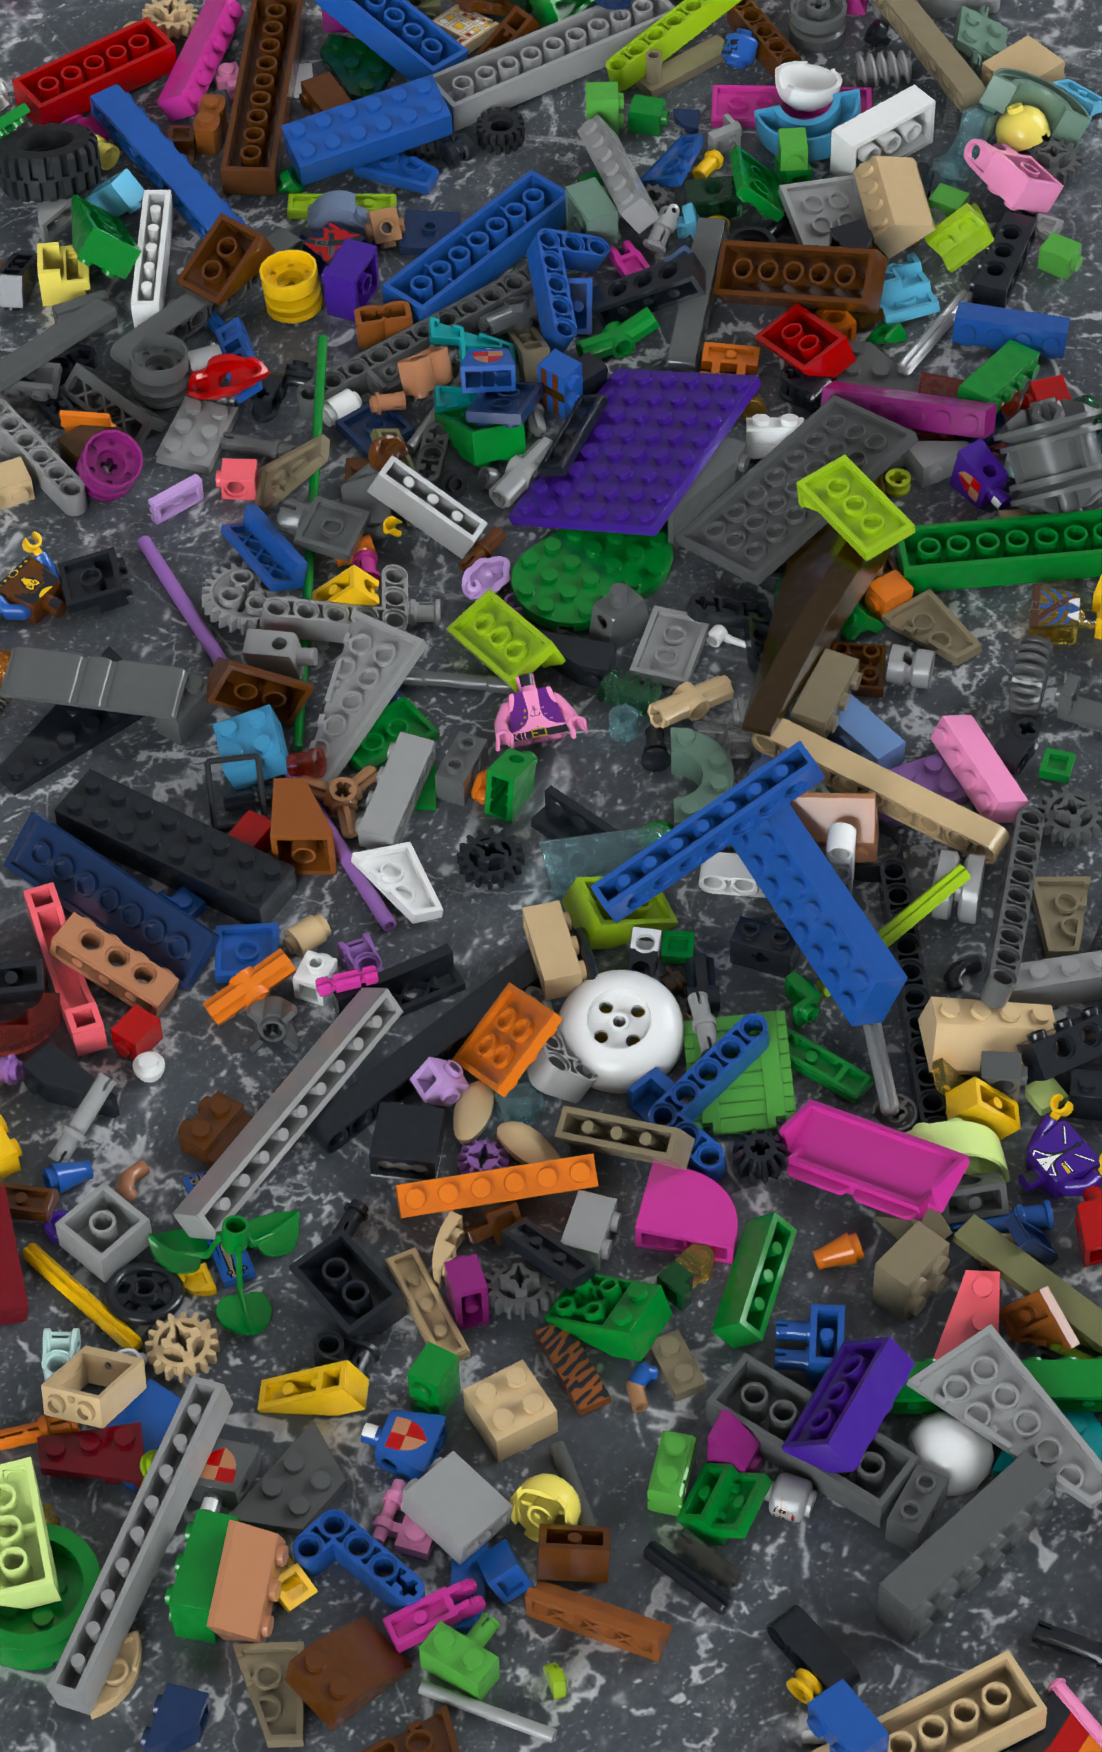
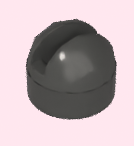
M483 466L478 473V486L480 489L490 490L502 476L497 469Z

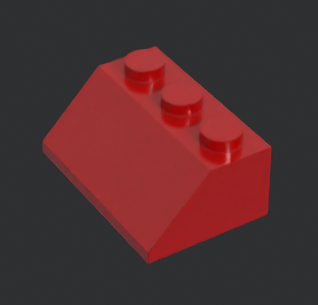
M798 303L794 304L754 336L757 342L804 375L835 378L856 362L847 337Z

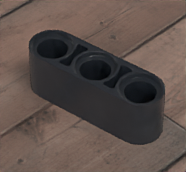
M793 1605L766 1626L771 1640L797 1669L803 1668L809 1671L819 1680L823 1688L821 1693L841 1679H844L851 1689L861 1682L859 1671L851 1660L800 1606Z

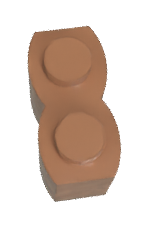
M447 346L431 347L397 362L405 396L413 395L414 399L426 398L430 396V391H434L435 385L448 386L447 383L454 380Z

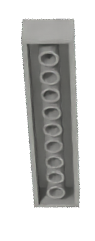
M631 0V7L623 10H610L596 5L432 74L452 115L453 131L455 132L476 123L477 118L481 117L480 114L483 111L487 113L489 108H492L493 111H496V107L501 106V110H504L505 107L511 108L606 67V61L675 8V6L669 0Z

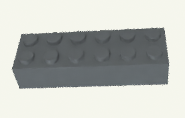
M744 1353L706 1401V1423L713 1427L723 1409L730 1411L760 1442L761 1457L788 1473L811 1480L814 1489L880 1528L891 1513L916 1465H919L920 1457L879 1432L868 1445L860 1465L854 1472L828 1473L785 1453L781 1447L813 1393L747 1353Z
M1024 1451L879 1583L876 1618L906 1645L910 1644L916 1637L919 1639L923 1638L932 1628L935 1619L941 1614L943 1616L948 1615L954 1609L958 1601L957 1599L962 1594L973 1592L980 1584L982 1576L988 1570L995 1571L1005 1560L1006 1554L1013 1547L1019 1549L1027 1541L1030 1532L1037 1525L1042 1527L1050 1520L1053 1515V1500L1056 1497L1055 1486L1057 1477L1029 1453Z

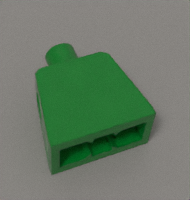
M512 748L507 749L487 769L484 814L510 824L514 822L534 790L535 769L538 758L533 752H520Z

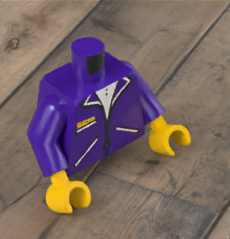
M1055 1094L1051 1098L1050 1107L1053 1111L1051 1114L1046 1113L1035 1129L1026 1148L1025 1166L1027 1171L1018 1176L1019 1183L1026 1192H1031L1041 1186L1051 1198L1055 1199L1062 1196H1082V1192L1086 1188L1099 1186L1102 1183V1153L1098 1157L1066 1120L1061 1122L1059 1120L1061 1116H1068L1073 1111V1104L1070 1101L1062 1109H1058V1105L1064 1097L1061 1094Z

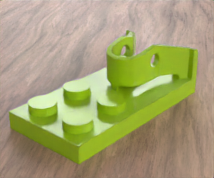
M845 454L796 482L800 507H806L819 512L865 561L870 560L915 533V525Z
M488 589L446 628L452 637L509 685L514 693L519 692L516 682L517 676L533 673L540 665L546 668L548 666L562 665L566 662L550 639L491 589Z

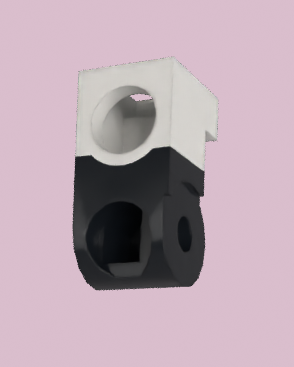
M633 927L628 970L637 971L655 979L662 949L661 930ZM642 937H649V938H651L654 942H652V941H643V940H639V939L642 938Z

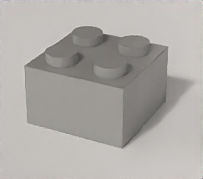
M104 1182L55 1223L59 1245L104 1283L108 1282L109 1278L117 1270L126 1266L149 1246L148 1236L152 1234L150 1219Z

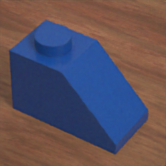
M567 278L577 325V334H592L593 278Z

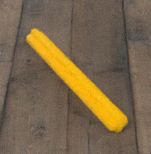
M30 1243L23 1249L22 1255L24 1260L123 1349L132 1348L139 1350L142 1347L143 1342L138 1334L122 1320L114 1316L100 1300L36 1243Z

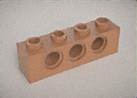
M73 912L52 938L50 955L131 1007L136 1004L158 1017L176 995L179 979L175 977L172 971L156 965L144 953L134 951L123 944L116 935L108 934L98 928L87 917H81ZM84 946H92L95 949H87ZM116 962L121 964L122 966H113L110 963ZM143 979L146 980L148 983H140L137 980Z

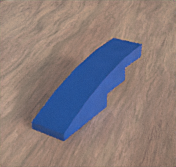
M238 316L215 330L222 354H234L241 357L252 356L256 358L245 325ZM229 373V374H226V376H227L228 381H229V383H230V382H231V374ZM262 380L236 395L237 402L240 404L263 389Z

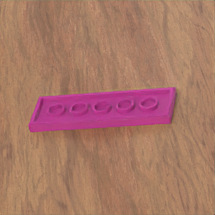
M713 85L711 128L723 127V115L727 113L735 121H738L742 128H756L754 110L780 105L783 111L792 118L800 120L814 119L827 112L833 101L827 107L815 111H797L782 101L776 86ZM841 87L839 92L859 88L862 113L872 108V87Z

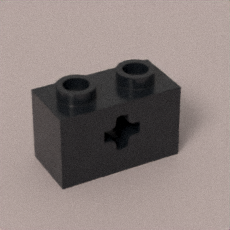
M740 916L730 939V963L782 978L792 973L800 957V948L789 931L782 927Z

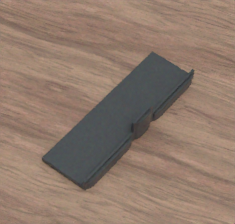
M16 647L12 648L0 697L177 720L186 683L190 676L188 671L176 666L131 660L115 662L100 656L85 658L70 652Z

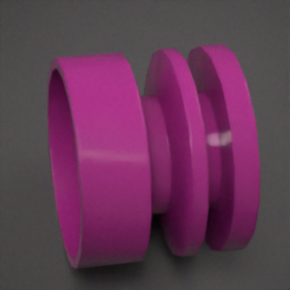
M103 430L93 435L86 443L76 465V475L85 484L86 494L102 502L116 501L124 497L131 490L141 472L143 465L142 451L131 436L118 430ZM104 466L108 467V471L111 472L110 474L106 473L105 468H103Z

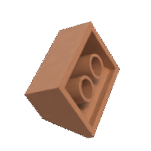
M805 792L789 803L825 856L829 827L835 823H847L856 829L855 862H876L879 825L875 794Z
M229 1520L207 1627L223 1640L240 1643H265L266 1637H270L273 1631L274 1617L271 1615L273 1602H277L280 1597L281 1581L278 1578L280 1568L284 1567L287 1563L289 1550L288 1546L285 1545L286 1541L279 1534L235 1520Z

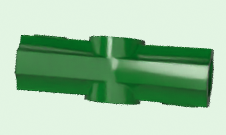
M646 306L624 322H611L604 327L602 333L576 341L575 347L578 357L590 352L597 359L610 355L620 359L625 358L633 353L638 341L659 328L660 325Z

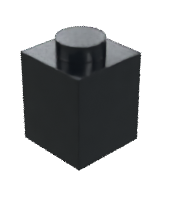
M587 352L576 360L582 363L583 395L597 394L606 383L608 368L601 359H597L590 352Z

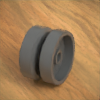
M791 0L789 5V37L795 47L805 52L827 53L843 44L846 37V0Z

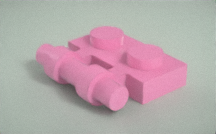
M394 1479L391 1489H387L383 1497L384 1507L381 1515L376 1516L373 1523L374 1533L372 1537L382 1545H384L387 1536L395 1538V1552L428 1561L435 1541L406 1514L402 1524L393 1521L396 1511H402V1491L407 1485L401 1479Z

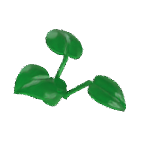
M276 1212L253 1218L250 1221L240 1215L228 1216L222 1222V1232H216L215 1239L209 1248L206 1239L191 1238L184 1229L171 1230L160 1234H149V1246L154 1258L163 1268L177 1274H189L198 1271L201 1266V1259H209L221 1242L223 1249L228 1254L235 1255L238 1295H228L219 1301L216 1306L217 1320L221 1326L231 1332L245 1336L258 1335L270 1324L272 1306L269 1299L261 1292H250L244 1295L242 1252L247 1246L250 1248L257 1246L259 1252L266 1256L274 1257L290 1253L298 1242L300 1212Z

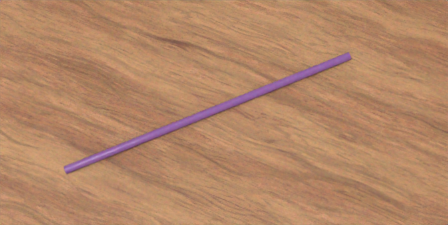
M149 536L139 538L137 545L213 664H215L218 657L228 659ZM289 755L292 772L284 774L285 777L301 778L303 775ZM316 798L333 830L336 857L384 931L394 929L397 925L396 920L371 881L351 862L352 852Z

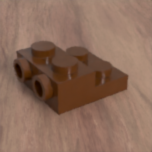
M217 1090L212 1097L205 1096L198 1106V1114L193 1120L187 1118L180 1125L178 1135L181 1151L212 1167L253 1116L245 1113L243 1104Z

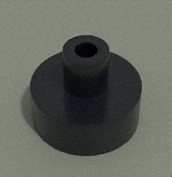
M876 19L867 29L864 41L872 47H877L881 43L887 46L892 40V36L887 34L888 24L880 19Z

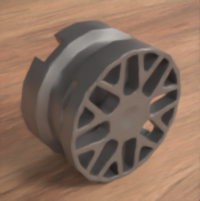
M897 1094L899 1112L895 1116H884L881 1113L879 1099H877L872 1109L873 1122L904 1133L912 1130V1127L917 1124L918 1110L915 1103L909 1097Z

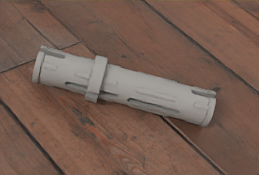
M100 1072L98 1073L97 1078L69 1124H64L61 1130L64 1132L48 1157L58 1163L70 1160L79 1143H84L86 1140L85 1133L113 1087L117 1084L116 1081Z

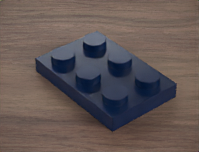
M516 381V391L479 393L466 410V422H474L478 426L503 424L507 428L518 427L525 422L545 394L544 383Z

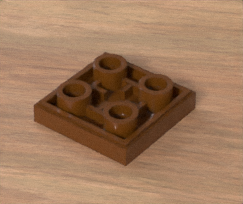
M832 642L828 649L860 659L858 672L862 673V679L858 689H852L851 694L853 696L883 697L887 645Z

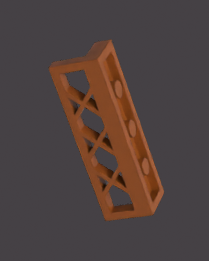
M538 1580L535 1588L528 1587L525 1594L526 1616L657 1662L660 1661L672 1632V1625L543 1580Z

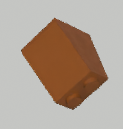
M293 777L274 778L270 830L272 856L295 866V875H337L333 830L306 779Z

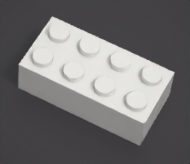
M914 84L844 124L837 126L832 130L830 171L837 177L854 175L853 170L874 156L907 157L933 143L936 101Z

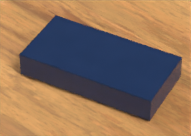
M1014 1215L1004 1222L1020 1249L1049 1265L1059 1259V1255L1044 1231Z

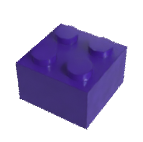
M346 238L342 246L336 249L332 262L329 266H325L322 273V281L325 283L324 302L327 305V315L355 322L354 310L370 304L380 288L377 246Z

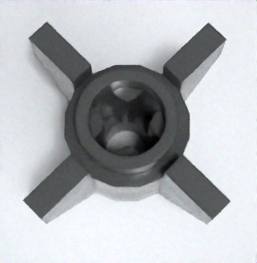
M270 996L249 1005L246 1015L257 1023V1028L249 1043V1049L254 1052L265 1040L277 1042L283 1038V1043L295 1052L299 1048L300 1040L290 1019L297 1014V1006L278 996Z

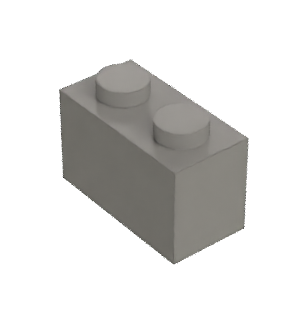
M578 1190L560 1241L596 1266L595 1271H599L603 1259H609L613 1243L610 1240L612 1232L617 1233L621 1224L622 1213L617 1212V1199Z

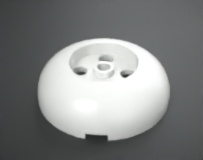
M605 971L599 973L593 980H584L582 984L577 986L568 995L559 1012V1016L563 1018L559 1024V1029L567 1054L582 1061L581 1064L584 1066L583 1072L585 1074L592 1073L594 1076L598 1075V1078L591 1087L603 1092L627 1093L630 1086L655 1067L667 1075L677 1063L683 1050L685 1024L679 1004L663 984L637 971ZM604 1006H609L613 1010L610 1013L605 1014L602 1013L599 1009ZM641 1010L645 1012V1014L639 1018L634 1017L631 1014V1012L636 1013ZM597 1033H606L608 1035L607 1041L599 1043L595 1039ZM633 1036L639 1038L640 1041L635 1045H627Z

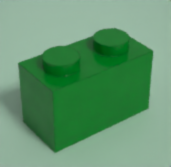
M428 1341L407 1372L410 1406L414 1412L445 1416L461 1392L458 1355Z

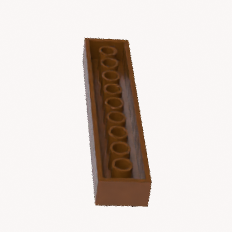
M251 0L220 169L223 194L277 196V187L279 185L285 150L281 125L287 124L290 121L307 21L305 0Z

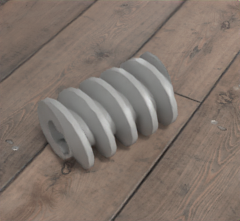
M899 50L896 58L893 51H888L886 59L882 52H878L875 60L872 53H867L865 61L861 54H857V82L859 83V80H862L864 86L868 87L870 79H873L875 86H878L880 78H883L887 86L890 83L891 77H894L898 85L900 84L901 77L904 76L907 84H909L912 76L910 52L908 51L906 57L904 51Z

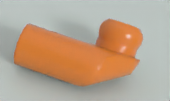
M487 769L476 775L471 790L472 799L481 805H485Z

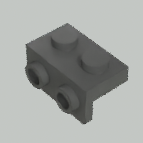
M47 362L1 393L12 399H19L20 396H28L37 401H48V398L57 399L62 366L60 363Z

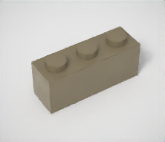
M825 648L791 711L790 721L823 738H827L829 732L834 733L839 723L838 715L841 711L845 712L848 708L852 689L857 690L862 679V673L858 672L860 659Z

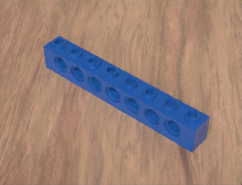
M798 741L590 887L608 914L618 923L826 777L803 743Z

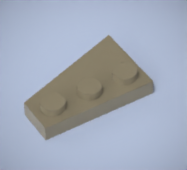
M1091 876L1035 877L1031 900L1046 959L1079 953Z

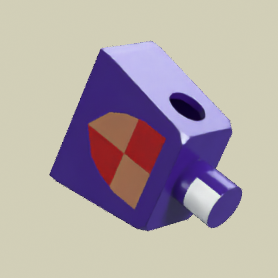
M981 438L958 451L949 482L956 491L980 510L991 504L998 510H1004L1010 505L1009 501H1012V498L1004 491L1008 473Z

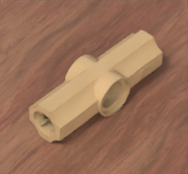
M718 675L697 685H693L691 682L682 683L671 696L649 704L647 712L650 716V722L655 728H665L686 718L693 722L700 720L707 714L710 708L733 698L734 690L731 680L726 675Z

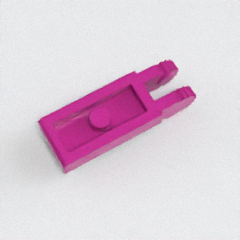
M630 240L622 243L624 255H621L613 245L609 246L610 252L607 256L621 277L650 268L641 252L636 250Z
M466 1578L448 1588L445 1586L423 1597L417 1603L406 1606L383 1618L382 1621L398 1654L424 1641L439 1621L451 1627L462 1621V1618H471L483 1611L486 1602L482 1596L478 1595L466 1599L478 1589L473 1578ZM453 1601H462V1602H460V1603H458L457 1605H455Z

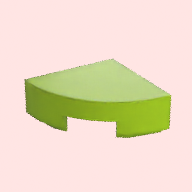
M556 1662L543 1665V1671L553 1699L557 1700L566 1697L567 1679L563 1669Z

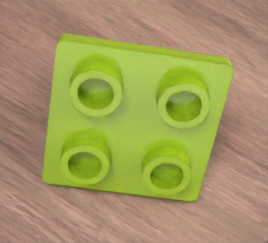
M968 203L964 204L935 227V231L924 237L926 243L942 257L947 270L951 273L994 241L986 220L976 203H973L971 206Z

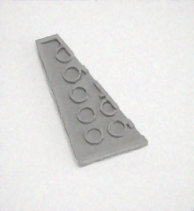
M354 609L350 617L352 623L349 632L345 633L343 639L344 648L341 657L336 661L325 696L326 705L323 714L319 715L317 721L319 726L315 740L310 743L301 772L302 775L328 783L331 779H336L427 648L424 639Z
M992 1324L907 1380V1386L1014 1458H1018L1024 1451L1029 1453L1057 1477V1487L1090 1509L1102 1502L1101 1460Z

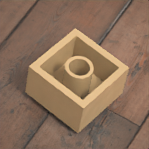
M523 1359L463 1389L464 1411L497 1462L558 1432L557 1410Z

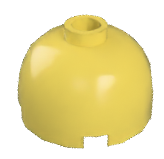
M1015 103L1008 106L1007 111L998 119L995 134L997 143H1005L1019 152L1042 143V136L1046 134L1049 137L1051 130L1045 115L1038 108Z
M543 1473L528 1478L514 1492L509 1501L513 1505L511 1520L515 1525L519 1521L526 1529L523 1534L537 1543L540 1523L577 1525L580 1518L581 1503L577 1492L567 1481L554 1474Z

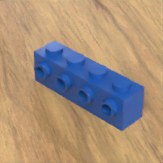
M959 301L954 319L952 342L963 346H982L997 351L1012 339L1040 352V355L1045 358H1063L1070 318Z

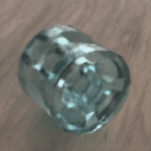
M626 704L613 707L608 714L610 737L620 743L633 741L639 733L637 710Z

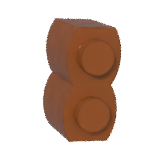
M205 94L200 99L199 113L193 121L197 154L216 156L222 149V137L228 130L226 100L222 95Z
M393 301L382 306L366 305L354 310L358 347L361 349H369L413 325L410 304L407 301Z

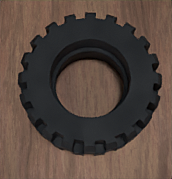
M54 122L45 125L37 124L29 128H21L17 132H11L7 137H3L0 140V187L12 199H21L22 202L35 201V203H43V201L55 202L60 199L66 200L72 198L74 194L79 196L84 194L86 190L93 189L101 179L102 168L97 137L89 128L82 127L80 124L71 125L65 122H61V124H55Z

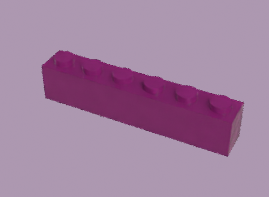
M833 381L822 388L821 406L836 395L905 428L985 439L995 432L996 403Z

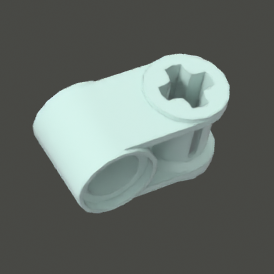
M44 1328L41 1363L45 1381L80 1351L81 1337L79 1328H73L72 1332H52L50 1328Z

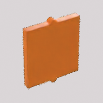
M60 410L59 413L61 419L60 426L64 427L66 433L80 425L116 427L108 413Z

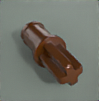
M495 526L480 541H475L473 549L459 561V568L464 572L479 558L493 557V552L507 538L504 530L501 527Z

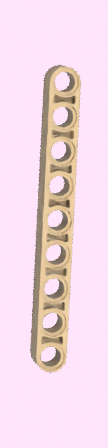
M785 718L781 720L771 737L754 733L751 738L753 746L759 752L773 759L798 741H801L826 777L821 783L841 793L875 794L877 811L967 856L969 854L986 856L985 864H993L1009 840L1008 831L1001 825Z

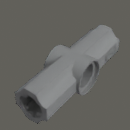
M544 436L542 439H538L521 457L515 455L507 464L505 474L489 490V497L496 506L502 509L510 507L529 488L538 476L539 472L537 469L552 445L553 440Z

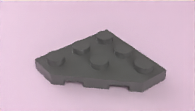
M848 340L856 362L837 376L838 382L921 393V386L911 377L905 376L903 373L899 374L897 371L898 366L872 342Z

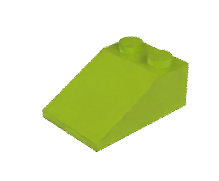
M604 876L576 877L561 901L565 911L569 912L574 928L583 927L586 929L591 949H612L630 943L633 927L657 929L662 932L663 930L676 927L679 923L663 892L616 923L590 887Z

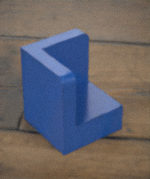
M655 1067L628 1088V1108L642 1121L649 1122V1109L675 1083Z
M506 1539L477 1557V1562L487 1584L504 1605L527 1591L528 1587L534 1586L523 1560Z

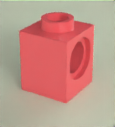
M223 458L221 470H216V487H221L222 499L255 500L259 474L257 459Z

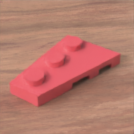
M965 1271L934 1359H940L990 1324L999 1333L1000 1272Z

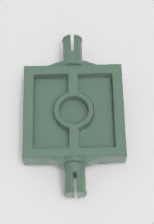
M980 5L978 12L962 6L957 12L952 45L970 57V67L974 72L980 71L981 63L1004 50L1006 45L1008 28L988 18L989 7L985 8L986 5Z

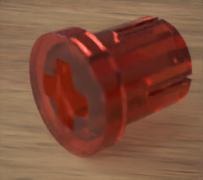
M311 748L308 752L290 753L286 760V766L297 765L287 767L288 774L291 777L306 775L316 779L322 778L326 773V757L321 748Z

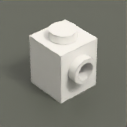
M307 950L292 978L295 998L324 1006L330 995L320 997L316 990L315 980L324 976H328L329 979L333 978L332 975L338 973L337 959L326 953Z

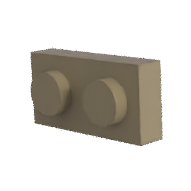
M679 1329L657 1337L649 1352L674 1401L677 1402L707 1390V1383Z

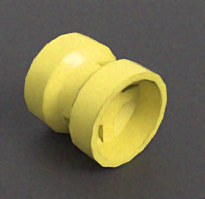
M95 134L98 141L101 168L103 170H110L118 162L120 150L112 143H107L100 135Z

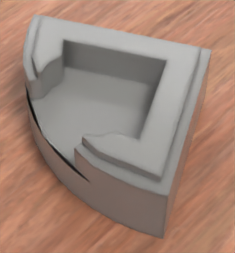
M1038 212L1036 231L1046 241L1052 232L1057 234L1061 232L1064 220Z

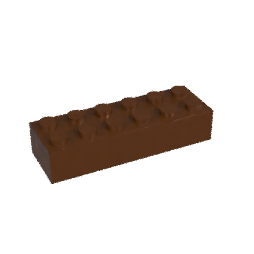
M722 240L713 294L726 303L792 307L798 303L808 309L879 313L888 258L876 249Z

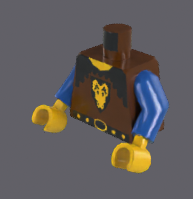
M34 531L31 537L36 545L30 544L25 537L22 541V547L26 552L33 553L35 557H26L0 582V614L7 620H25L35 624L39 623L48 613L60 618L67 610L66 602L62 600V582L58 570L46 550H41L42 537L38 532Z

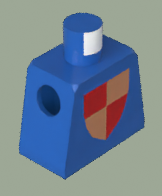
M486 348L467 351L460 366L462 393L516 391L515 362L509 349Z
M394 1409L390 1411L384 1427L366 1422L362 1430L361 1442L376 1446V1465L380 1469L408 1482L414 1478L419 1480L427 1473L429 1466L440 1455L448 1435L446 1416Z

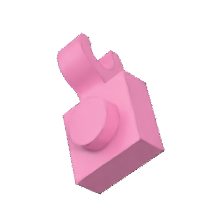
M236 61L219 65L213 78L218 91L226 89L230 100L234 98L239 71Z

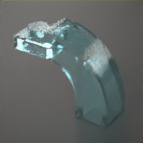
M975 106L964 109L960 127L951 148L945 155L934 159L932 170L938 171V176L962 184L968 181L975 171L964 160L965 146L971 139H981L989 144L998 114ZM975 145L972 149V157L974 160L977 159L980 154V148L978 145Z

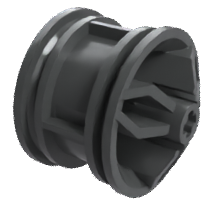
M1055 397L1029 403L1030 408L1018 412L1004 425L997 435L993 436L994 442L1001 440L1008 445V447L999 450L1001 455L1009 453L1016 481L1015 485L1009 486L1010 492L1019 490L1017 498L1009 501L1010 506H1018L1026 511L1037 514L1083 511L1082 507L1091 505L1102 496V454L1096 430L1102 429V423L1095 425L1093 423L1096 416L1102 414V408L1094 409L1084 403L1068 399L1056 401Z

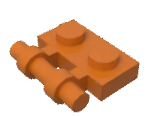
M704 342L701 369L711 370V372L700 371V373L728 374L720 373V371L736 372L734 375L757 374L760 347Z

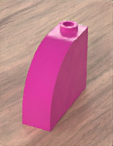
M652 1163L635 1226V1246L733 1264L737 1250L738 1219L735 1206L727 1192L714 1180L699 1172Z

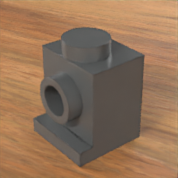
M395 361L375 372L372 370L366 372L369 394L374 395L375 392L388 394L403 391L398 365Z

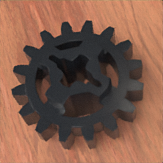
M493 828L489 829L488 834L477 830V837L474 838L471 835H467V844H459L460 852L457 853L459 874H465V881L467 883L475 880L476 888H479L482 884H487L488 890H492L493 884H498L500 888H504V881L507 880L514 883L515 874H522V865H525L522 843L516 844L515 835L507 838L506 830H502L499 834H495Z

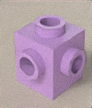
M428 1057L410 1078L424 1103L451 1107L460 1099V1094L470 1086L463 1075V1069L458 1063L453 1060H443L434 1057Z

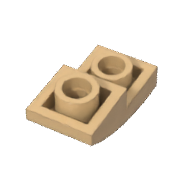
M450 1211L444 1220L433 1249V1281L439 1289L445 1282L444 1262L457 1257L456 1249L461 1245L465 1236L462 1216L453 1211Z

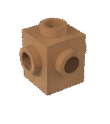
M396 206L366 213L368 224H364L367 240H372V245L380 244V249L397 246L396 241L403 239L402 234L405 233L403 218H398ZM383 224L386 225L388 228L387 233L383 232L382 230Z

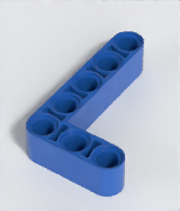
M542 228L526 250L541 334L548 344L550 352L557 349L564 353L577 334V325L566 269L588 273L596 272L610 252L609 244L601 237Z
M751 1013L742 1017L648 1111L650 1123L657 1124L662 1119H670L671 1121L665 1126L679 1128L695 1139L687 1166L714 1181H719L727 1173V1163L723 1148L693 1121L768 1048L770 1044L766 1019L760 1014ZM751 1031L761 1032L757 1036L748 1035V1033H750ZM729 1053H738V1056L735 1058L725 1057ZM710 1074L716 1076L709 1081L703 1080L705 1076ZM684 1097H693V1100L688 1103L680 1102ZM708 1159H718L713 1165L704 1164Z

